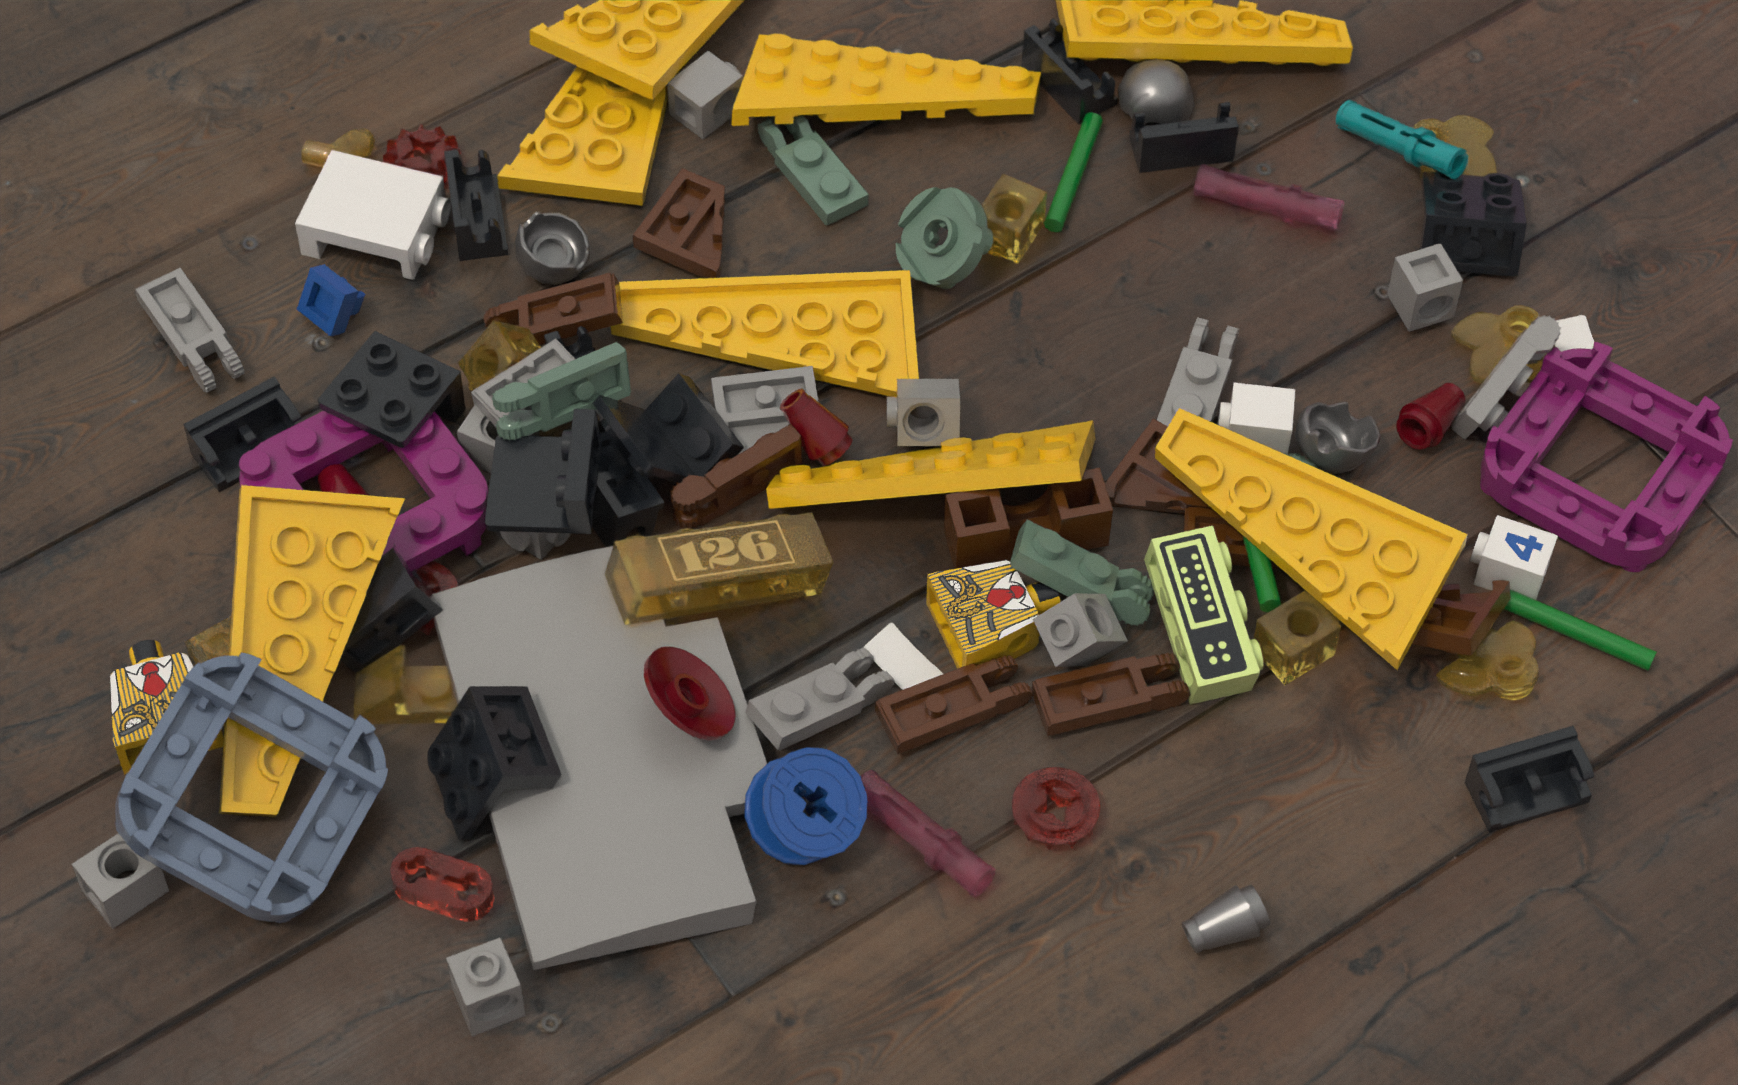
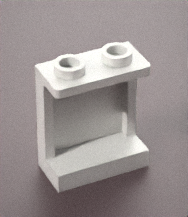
M331 150L295 222L301 255L320 259L327 243L397 260L401 263L403 278L414 280L420 265H426L431 258L434 236L438 227L443 228L448 222L451 212V200L446 198L442 176Z

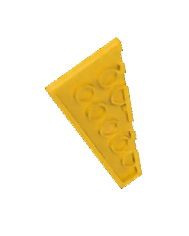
M599 0L584 9L576 5L564 11V19L550 27L542 23L530 29L529 44L653 100L744 0Z
M1056 0L1060 24L1063 27L1062 34L1067 57H1075L1082 60L1119 58L1138 62L1145 59H1163L1181 63L1192 60H1208L1228 64L1239 61L1267 62L1274 65L1296 62L1327 66L1332 63L1350 64L1353 50L1345 21L1287 10L1280 16L1265 14L1262 11L1256 10L1257 3L1242 0L1239 1L1238 8L1213 3L1214 0Z
M759 34L732 109V126L749 125V117L774 116L775 124H793L794 117L814 114H817L825 122L901 119V111L925 110L926 118H944L945 111L966 108L975 116L1033 114L1040 87L1041 72L1028 71L1020 66L998 67L983 65L969 59L959 61L939 59L924 53L902 54L888 52L873 46L865 48L843 46L829 40L814 42L792 39L784 34Z
M577 66L546 108L545 118L533 134L528 133L519 145L520 153L511 165L505 164L497 175L498 188L643 206L668 101L667 85L651 100Z
M910 270L619 282L623 323L611 326L612 335L769 370L813 366L815 380L890 397H897V379H919Z
M1181 408L1178 409L1155 447V459L1398 670L1465 547L1468 534Z
M1092 420L1022 433H1005L993 438L972 441L970 438H953L941 442V447L859 461H842L830 466L812 469L808 465L789 466L779 471L780 474L775 475L766 488L769 509L1081 481L1096 440L1094 423Z
M241 485L239 489L229 656H239L241 652L262 659L259 663L260 667L323 702L325 693L338 666L405 498ZM227 718L224 727L219 814L277 816L300 758L234 720Z

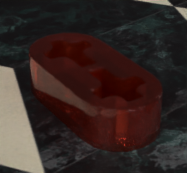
M421 847L405 849L392 861L390 873L394 892L401 900L408 904L466 922L481 919L493 907L495 898L491 877L485 869L478 865ZM419 868H425L427 878L418 877L414 884L408 883L406 873L415 874ZM470 885L477 886L478 895L470 894L466 901L459 900L458 890L466 892Z

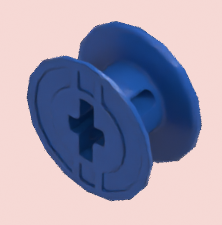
M806 747L768 762L754 775L745 795V819L751 837L767 855L785 864L806 865L843 852L859 837L867 818V794L860 775L847 759L828 749ZM802 797H805L809 801L808 804ZM804 809L810 814L809 816L803 812Z

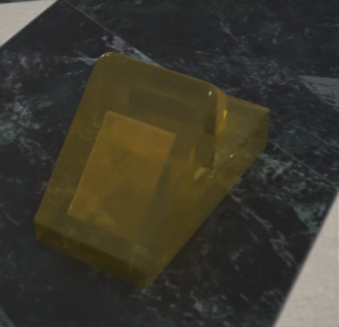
M398 646L356 673L354 720L361 715L371 724L446 723L458 705L447 666H409L405 646Z

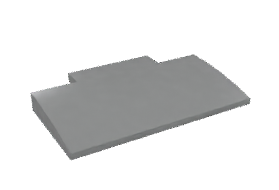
M638 541L531 564L432 594L443 609L433 620L457 704L469 686H527L562 774L553 788L504 789L488 812L533 970L752 924L756 899L729 817L745 814L746 792L754 775L767 762L754 723L745 713L747 703L718 617L666 627ZM676 647L688 651L704 661L720 677L731 695L736 714L733 728L723 738L703 740L691 736L675 726L659 710L651 698L644 680L645 661L656 649Z

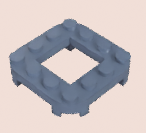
M242 652L239 656L215 657L201 664L197 663L188 672L138 758L127 773L116 799L115 827L126 844L137 855L248 917L261 921L285 923L311 907L328 885L327 883L385 783L388 769H386L384 751L374 733L376 728L367 719L359 715L354 720L259 666L262 659ZM227 718L234 720L325 772L275 861L176 807Z

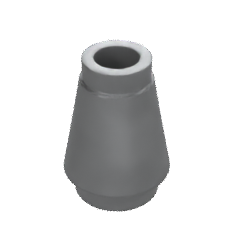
M1251 884L1241 889L1237 885L1233 886L1191 916L1190 919L1182 922L1185 935L1195 953L1260 937L1259 930L1270 926V920L1263 902Z

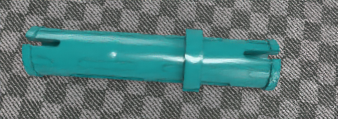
M1353 100L1345 101L1337 112L1335 122L1339 125L1338 129L1348 131L1376 145L1404 156L1405 161L1415 167L1427 166L1445 174L1451 179L1458 178L1466 169L1469 158L1466 149L1456 147L1436 138V134L1427 128H1412L1388 116L1368 109Z

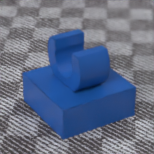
M323 264L310 268L297 310L329 336H335L345 333L350 316L359 313L365 293L355 289L347 282V279L340 277Z

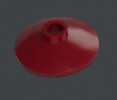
M661 647L650 654L644 664L645 684L654 703L668 720L687 734L703 740H718L731 731L736 717L733 700L723 681L704 661L692 653L676 647Z

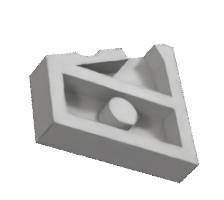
M813 366L711 378L714 409L744 446L740 453L752 447L765 434L775 433L789 425L779 407L783 400L792 392L802 388L808 395H811L818 401Z

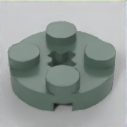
M933 187L918 194L903 211L898 226L904 229L901 235V244L896 242V255L902 269L910 270V277L946 290L954 287L956 283L962 281L976 268L982 255L986 254L992 247L993 233L987 227V217L983 207L972 195L957 188L939 189ZM941 227L947 229L948 235L945 242L936 247L935 245L940 239L937 233Z

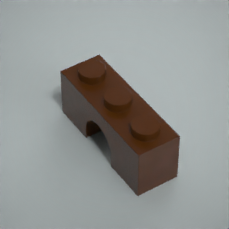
M1100 468L1085 470L1081 481L1048 484L1047 490L1041 497L1023 505L1010 506L1003 504L998 488L946 494L944 533L954 569L1005 560L1010 562L1018 531L1027 519L1045 529L1055 531L1062 538L1085 550L1109 546L1113 508Z

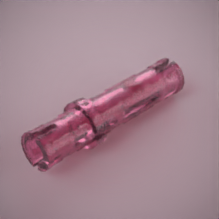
M1204 164L1201 165L1194 186V195L1213 198L1233 205L1271 213L1272 215L1282 217V221L1293 224L1294 221H1299L1335 232L1339 227L1345 204L1344 200L1323 197L1303 191V186L1292 184L1291 187L1277 185L1264 180L1222 171Z
M868 770L860 776L867 794V809L924 855L925 864L933 870H943L965 888L972 897L979 896L988 888L995 877V868L985 863L961 843L962 836L952 828L946 830L942 828L913 802L905 798L878 776L876 771Z

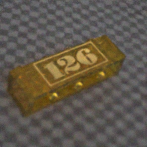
M812 513L798 515L780 514L771 519L743 523L732 521L722 526L696 530L684 528L668 534L648 537L631 536L624 540L615 541L604 574L624 625L819 595L823 591L834 561Z

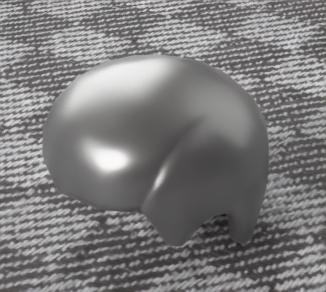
M1162 59L1144 61L1133 65L1127 70L1117 89L1121 109L1126 114H1129L1131 118H1133L1134 113L1144 112V126L1149 122L1166 124L1187 121L1195 107L1191 86L1185 71L1178 65Z
M536 211L523 225H519L515 239L517 262L528 276L544 284L557 285L570 281L584 269L590 257L591 251L587 234L577 220L561 213H541Z
M1317 402L1307 406L1299 416L1295 432L1297 445L1304 456L1322 470L1334 474L1345 473L1362 465L1377 449L1381 438L1374 418L1372 416H1366L1361 419L1354 418L1349 413L1347 402L1331 405Z

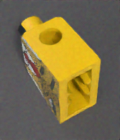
M1007 560L939 571L927 575L926 604L957 669L972 663L976 666L1005 655L1013 656L1015 659L1033 650L1039 643V631L1033 619L1060 603L1058 591L1041 582L1025 586L1018 571L1012 568Z
M143 640L134 644L129 650L132 666L117 669L110 675L113 741L124 774L130 771L180 688L184 678L193 668L188 655L179 652L164 657L161 644L156 640ZM220 730L208 751L223 747L224 737L222 730Z

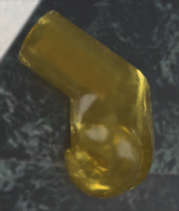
M354 128L331 144L308 139L305 141L302 149V162L323 167L331 150L367 158L374 149L375 138L365 128Z

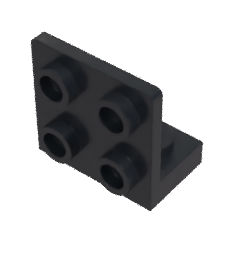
M1438 171L1423 172L1421 185L1424 221L1419 250L1441 243L1459 272L1518 277L1527 226L1520 180L1512 179L1510 176L1502 173H1489L1485 176L1461 174L1458 178L1451 179Z
M377 331L372 333L318 398L321 410L400 448L408 445L434 411L437 415L455 423L466 409L461 371Z
M680 373L675 376L646 410L603 395H599L593 402V405L603 417L601 421L602 427L610 436L623 443L630 453L628 456L629 463L638 473L646 478L655 476L665 479L676 486L677 482L682 483V479L689 475L705 477V474L710 472L718 462L737 456L744 448L691 377Z
M574 409L572 430H563L562 437L522 436L521 439H512L510 441L508 439L503 440L499 436L496 437L485 516L487 530L592 534L602 445L595 410Z
M469 686L440 733L430 745L427 753L428 767L430 772L435 775L441 791L445 814L451 820L459 840L471 839L504 789L553 788L562 775L527 686Z

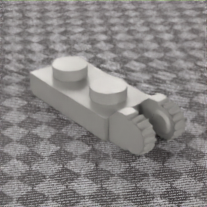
M181 268L135 289L137 300L182 365L189 367L193 378L203 392L207 393L217 388L211 369L205 365L202 359L214 352L217 353L225 371L233 379L245 374L239 357L228 341L226 331Z
M1545 315L1542 317L1538 316L1521 333L1451 424L1453 431L1466 439L1478 427L1486 432L1505 409V407L1498 403L1507 390L1515 394L1532 374L1533 370L1526 364H1534L1540 361L1544 354L1548 353L1559 339L1561 327H1559V322H1556L1555 318H1551L1550 315L1548 317Z
M1197 317L1188 346L1182 349L1157 421L1169 426L1176 412L1181 408L1213 422L1231 371V358L1237 342L1239 328L1228 326L1222 334L1218 356L1201 352V348L1208 336L1209 321Z
M862 647L855 652L847 653L836 665L832 662L749 700L745 713L777 750L781 751L860 714L862 708L873 704L876 700L888 694L893 685H895V680L887 671L882 670V672L866 677L855 688L850 681L863 675L874 662L873 655L866 648Z

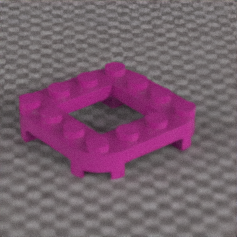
M1594 342L1592 349L1577 348L1560 352L1556 347L1544 357L1541 370L1499 427H1492L1481 462L1480 487L1485 494L1493 497L1505 508L1558 535V537L1610 564L1621 566L1626 571L1640 572L1648 564L1663 557L1672 547L1720 477L1733 439H1730L1725 424L1718 416L1720 407L1714 401L1704 396L1699 405L1696 406L1610 361L1613 351L1612 347L1598 342ZM1581 406L1669 452L1636 501L1631 500L1625 510L1540 465L1543 458Z
M322 411L263 441L253 450L243 454L239 461L240 486L303 490L300 483L320 474L327 466L339 464L380 442L383 443L388 452L394 449L430 497L426 502L397 516L382 554L383 556L390 549L394 548L402 556L410 571L416 570L458 547L461 548L466 556L471 554L482 544L480 536L486 529L485 516L489 493L487 482L435 411L404 448H400L330 413Z

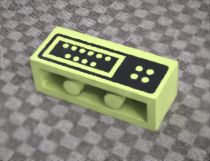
M1213 525L1151 539L1144 561L1173 653L1176 655L1179 663L1182 681L1187 683L1191 696L1188 699L1190 705L1251 691L1260 671L1263 670V656L1257 640L1249 639L1244 624L1247 621V607L1243 594L1240 590L1234 591L1228 573H1231L1232 563L1225 542L1218 543Z

